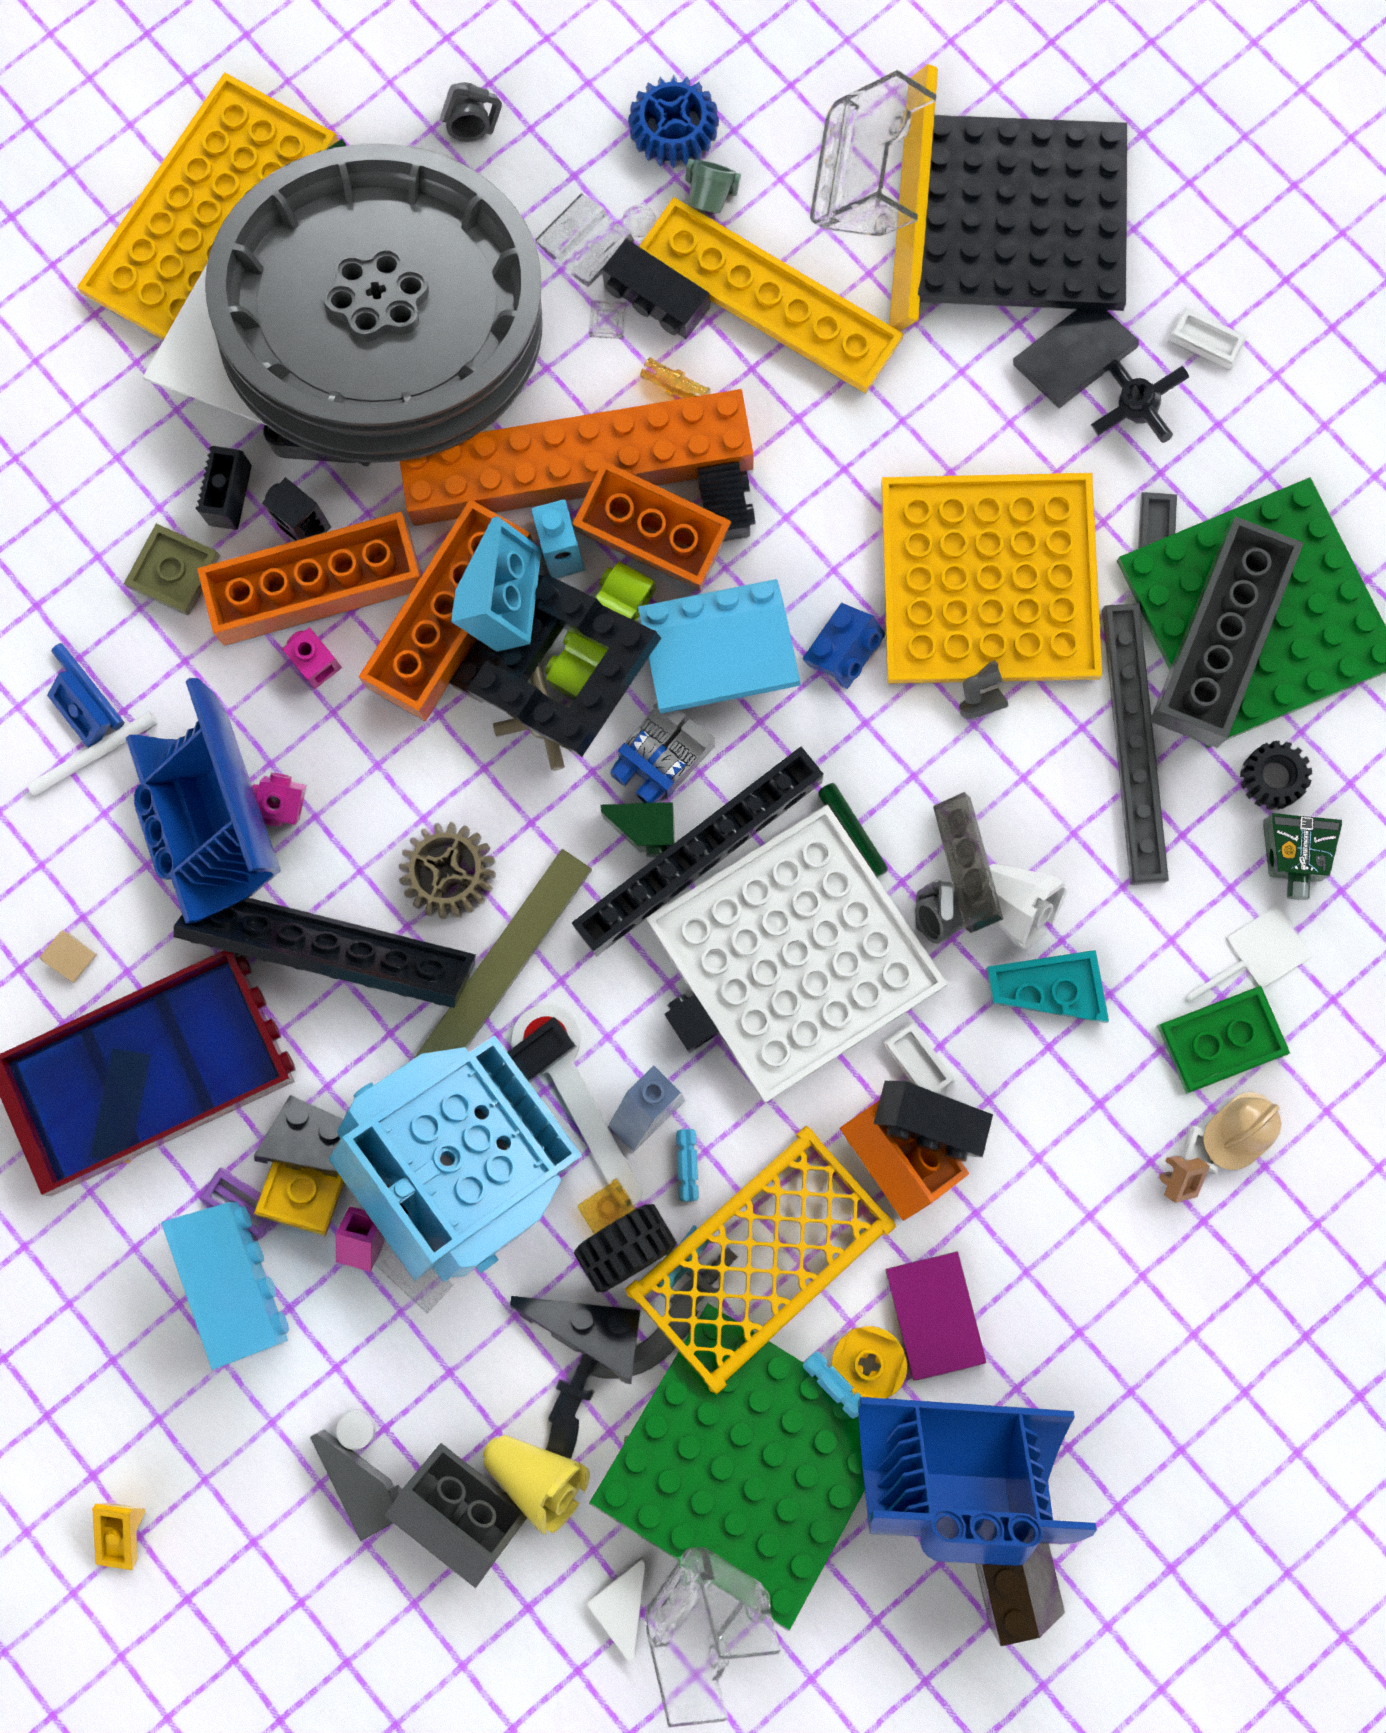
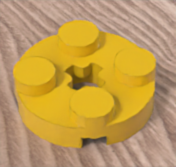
M863 1326L853 1328L840 1338L833 1350L831 1366L852 1385L853 1389L851 1391L854 1394L858 1392L862 1397L887 1399L898 1392L904 1383L907 1374V1360L904 1350L895 1336L880 1327ZM869 1353L876 1355L875 1362L880 1364L878 1371L871 1370L869 1375H865L862 1373L863 1367L858 1364L861 1357L867 1358Z

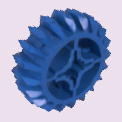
M673 74L671 82H665L659 77L657 86L648 82L646 92L638 91L636 95L637 102H632L630 106L631 114L628 117V125L631 128L630 137L635 142L638 152L645 151V157L648 161L657 157V163L660 167L665 161H670V165L674 169L677 161L682 160L687 166L690 157L700 160L702 151L709 152L711 141H715L717 138L719 117L717 116V105L712 101L710 92H702L700 82L690 86L688 77L682 82H677V78ZM692 110L700 119L698 126L692 124V119L690 118ZM650 117L655 119L658 129L655 133L647 125Z

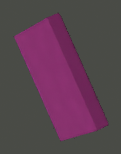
M958 1251L885 1269L913 1381L987 1363Z

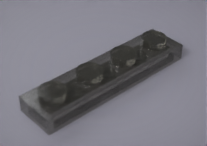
M963 792L934 805L933 809L964 928L972 933L1003 920L971 797Z

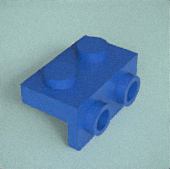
M841 602L802 659L809 667L834 677L841 687L848 689L860 675L870 656L880 646L885 632L873 615Z

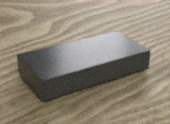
M1141 493L1138 549L1175 534L1177 494Z

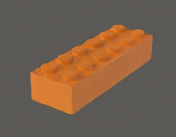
M471 499L358 676L367 689L425 722L450 684L449 681L477 640L451 622L455 590L491 519L498 516L533 542L530 532Z
M402 511L197 568L213 634L224 646L411 594L422 576L409 525Z

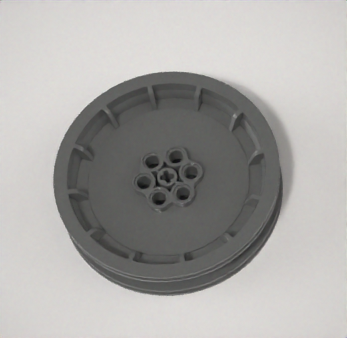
M358 144L323 150L295 160L261 180L240 199L220 227L209 254L205 277L206 303L220 356L231 384L246 406L269 428L289 441L319 454L357 462H397L433 455L459 445L491 425L512 405L526 385L540 350L543 327L541 267L537 248L526 222L505 194L484 176L458 161L435 152L395 144Z

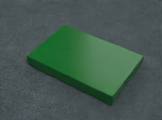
M1261 985L1157 1025L1186 1094L1291 1054Z

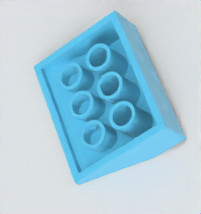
M777 579L638 607L641 624L655 630L661 637V640L648 658L660 714L801 686L785 607Z
M238 1201L228 1202L161 1222L212 1370L288 1341L286 1333H288L289 1327L286 1317L281 1311L278 1312L274 1297H276L275 1285L269 1276L266 1277L261 1264L264 1261L263 1251L259 1243L253 1241L252 1235L247 1229L251 1227L252 1222L246 1207L239 1206Z

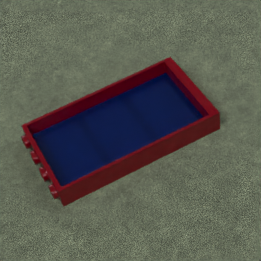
M223 950L0 1054V1098L41 1195L52 1197L295 1082L291 1072L296 1070L288 1051L282 1053L276 1041L281 1038L280 1031L273 1018L267 1020L262 1007L266 1006L267 1003L258 986L252 987L247 975L252 973V969L245 955L238 956L237 953Z

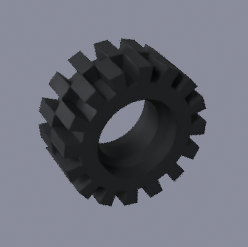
M1273 741L1269 745L1268 743L1261 745L1250 754L1243 763L1244 768L1240 772V777H1244V780L1241 782L1242 789L1247 788L1249 791L1245 794L1248 799L1254 797L1256 799L1255 805L1260 807L1265 804L1267 805L1266 809L1273 810L1275 807H1278L1279 810L1293 804L1307 792L1306 788L1310 786L1312 781L1308 779L1312 775V768H1307L1306 764L1310 761L1307 756L1302 758L1299 755L1302 752L1299 747L1293 750L1291 749L1292 743L1285 742L1283 745H1280V741ZM1279 763L1287 769L1289 781L1285 787L1273 788L1265 782L1263 769L1267 764Z

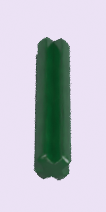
M830 783L821 788L818 793L820 799L825 806L828 804L875 876L878 878L885 874L888 870L886 863L836 784Z

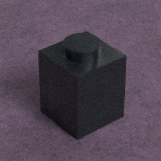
M683 994L667 1005L670 1010L664 1013L688 1053L693 1052L719 1035L718 1029L695 994L689 998L686 994Z

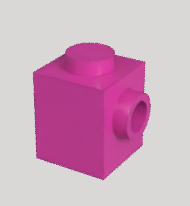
M310 627L305 631L301 630L294 633L287 640V645L282 648L314 689L342 669L335 657Z
M349 1206L335 1234L336 1262L371 1272L383 1248L384 1237L365 1210Z

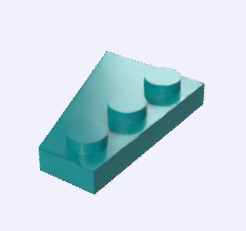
M1096 950L1000 964L986 968L992 1004L1102 1023L1109 1022Z

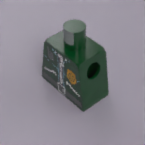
M1272 813L1263 820L1268 872L1270 877L1288 879V899H1310V881L1321 882L1330 876L1342 820Z

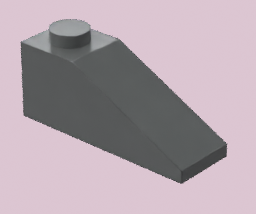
M326 1430L312 1435L310 1439L360 1541L393 1524V1522L385 1517V1514L402 1488L399 1485L394 1486L390 1478L354 1451L345 1448L338 1439Z

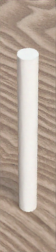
M151 712L144 714L28 783L29 791L33 796L40 794L127 742L126 737L128 735H139L156 725L155 718Z

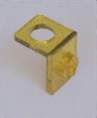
M618 1178L612 1180L611 1184L578 1205L579 1211L594 1234L637 1209Z

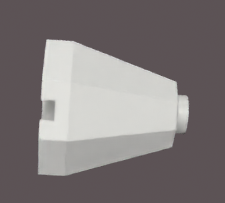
M992 864L986 869L981 868L972 882V886L975 888L973 894L978 902L1012 942L1026 951L1042 939L1046 931L1041 929L1046 921L1051 924L1053 923L1067 893L1066 888L1063 887L1065 886L1064 882L1052 875L998 864Z

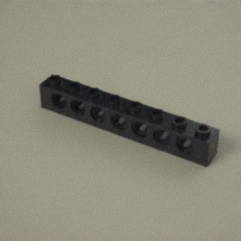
M800 746L571 922L574 929L595 956H599L648 916L660 909L822 784L824 773Z

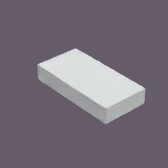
M1185 307L1168 341L1230 370L1248 336Z
M913 1022L882 1043L912 1084L940 1093L956 1081Z

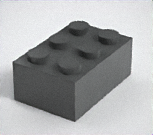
M442 1443L437 1446L408 1481L385 1514L386 1518L475 1589L527 1519L506 1493Z

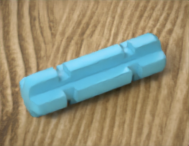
M680 1129L676 1132V1142L680 1149L677 1151L678 1181H681V1186H678L679 1200L682 1202L697 1201L699 1191L695 1180H698L697 1150H694V1145H697L696 1132L694 1129Z
M814 1352L804 1362V1369L812 1377L816 1375L819 1378L816 1382L837 1404L841 1402L844 1405L842 1409L854 1419L858 1416V1401L862 1396L858 1392L854 1394L851 1391L853 1389L852 1385L833 1366L829 1368L826 1365L828 1360L820 1352Z

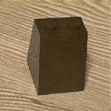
M1039 1543L1029 1560L1023 1565L975 1563L989 1627L1000 1646L1040 1638L1065 1613L1049 1544Z

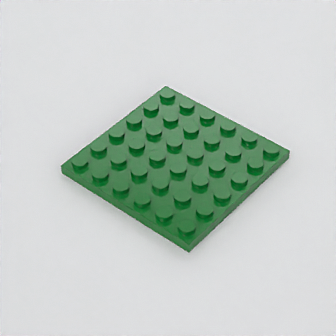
M1311 477L1124 554L1117 560L1136 603L1140 604V611L1170 671L1224 532L1235 516L1303 542L1229 736L1225 741L1386 673V625ZM1205 744L1207 749L1212 747L1210 745Z
M707 1303L698 1319L716 1320L718 1309ZM722 1312L723 1320L738 1322ZM696 1324L694 1328V1344L697 1347L714 1348L717 1340L716 1326L713 1324ZM723 1325L721 1328V1346L735 1352L746 1342L743 1328L735 1325ZM751 1330L750 1335L752 1336L755 1332ZM690 1333L684 1341L686 1346L690 1343ZM770 1341L725 1381L727 1386L717 1395L710 1392L703 1378L683 1355L678 1352L589 1504L777 1625L790 1631L865 1491L859 1417L851 1418L842 1409L844 1405L841 1402L837 1404L816 1382L819 1378L816 1375L812 1377L804 1369V1362ZM694 1352L696 1358L710 1374L718 1368L716 1356L713 1352ZM724 1355L722 1361L724 1362L729 1356Z

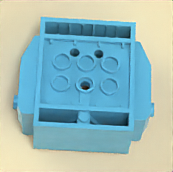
M494 1035L470 1052H468L466 1047L420 1054L375 1085L371 1082L358 1090L353 1095L355 1099L337 1130L341 1140L328 1160L414 1281L431 1269H434L439 1278L446 1282L453 1277L466 1276L475 1268L481 1274L499 1260L495 1255L497 1252L517 1239L541 1219L561 1182L559 1175L570 1168L582 1154ZM480 1109L486 1118L483 1120L478 1119L474 1114V1110ZM502 1139L508 1147L507 1150L499 1149L496 1140ZM440 1156H449L452 1160V1165H443L440 1161ZM401 1203L408 1211V1214H406L403 1208L400 1206Z

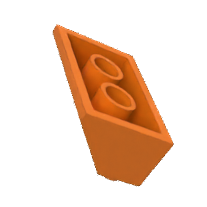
M877 1101L839 1129L868 1169L870 1175L879 1185L891 1206L904 1221L933 1203L970 1173L961 1161L945 1157L946 1150L938 1148V1151H931L916 1146L917 1140L909 1137V1140L906 1141L886 1135L888 1129L874 1124L879 1101Z

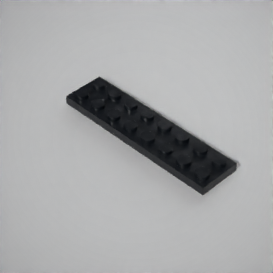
M247 898L234 906L193 924H185L182 914L175 923L173 932L174 938L186 940L194 944H202L226 952L237 953L262 961L293 967L297 970H305L333 979H340L368 988H376L455 1008L472 973L476 960V954L253 898Z

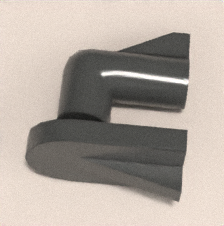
M995 660L989 662L976 675L964 680L965 700L959 705L962 717L973 719L1008 707V701L999 688L980 693L982 689L1002 683L998 663Z

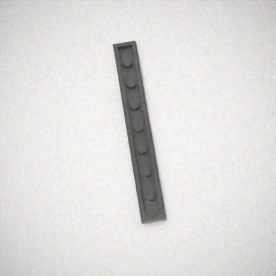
M1140 604L1104 605L1102 614L1130 885L1166 883L1169 881L1153 726L1152 722H1149L1151 719V707Z

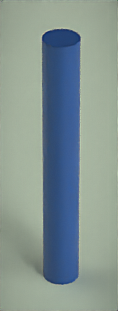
M63 643L55 645L51 652L66 671L70 670L98 707L103 710L111 722L110 727L112 730L120 729L125 723Z

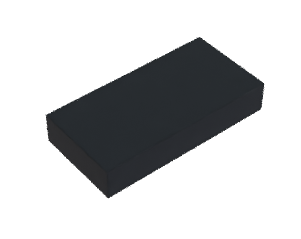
M553 1017L507 1053L530 1083L577 1046L557 1019Z

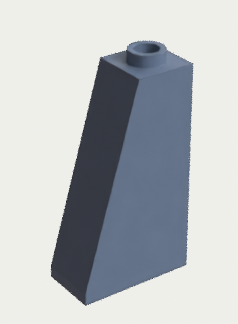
M653 1065L626 1092L608 1127L635 1152L685 1102L682 1093Z

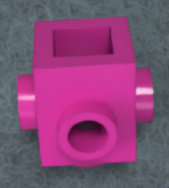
M270 773V777L264 776L260 780L259 785L253 784L252 787L265 824L282 826L284 822L296 825L300 820L307 785L291 782V776L281 773ZM273 796L277 797L280 800V803L276 802L273 799Z

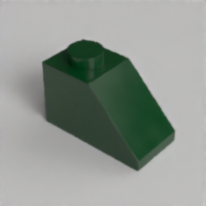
M673 802L601 805L603 819L639 852H646L647 857H657L675 843Z

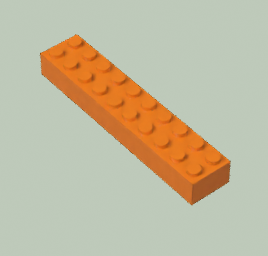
M742 389L480 432L463 443L442 452L417 459L400 461L407 513L413 526L458 519L470 499L496 513L544 505L559 500L568 501L585 498L603 460L658 486L698 479V467L738 461L740 472L753 470L754 454Z

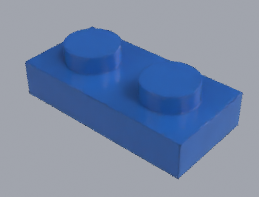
M70 670L58 673L47 696L87 748L101 741L111 722Z

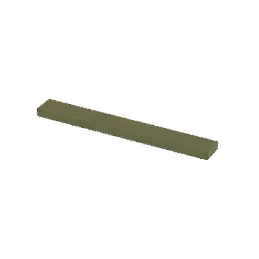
M561 849L469 979L455 1008L450 1007L414 1058L423 1053L462 1047L468 1048L592 872V868L564 849Z

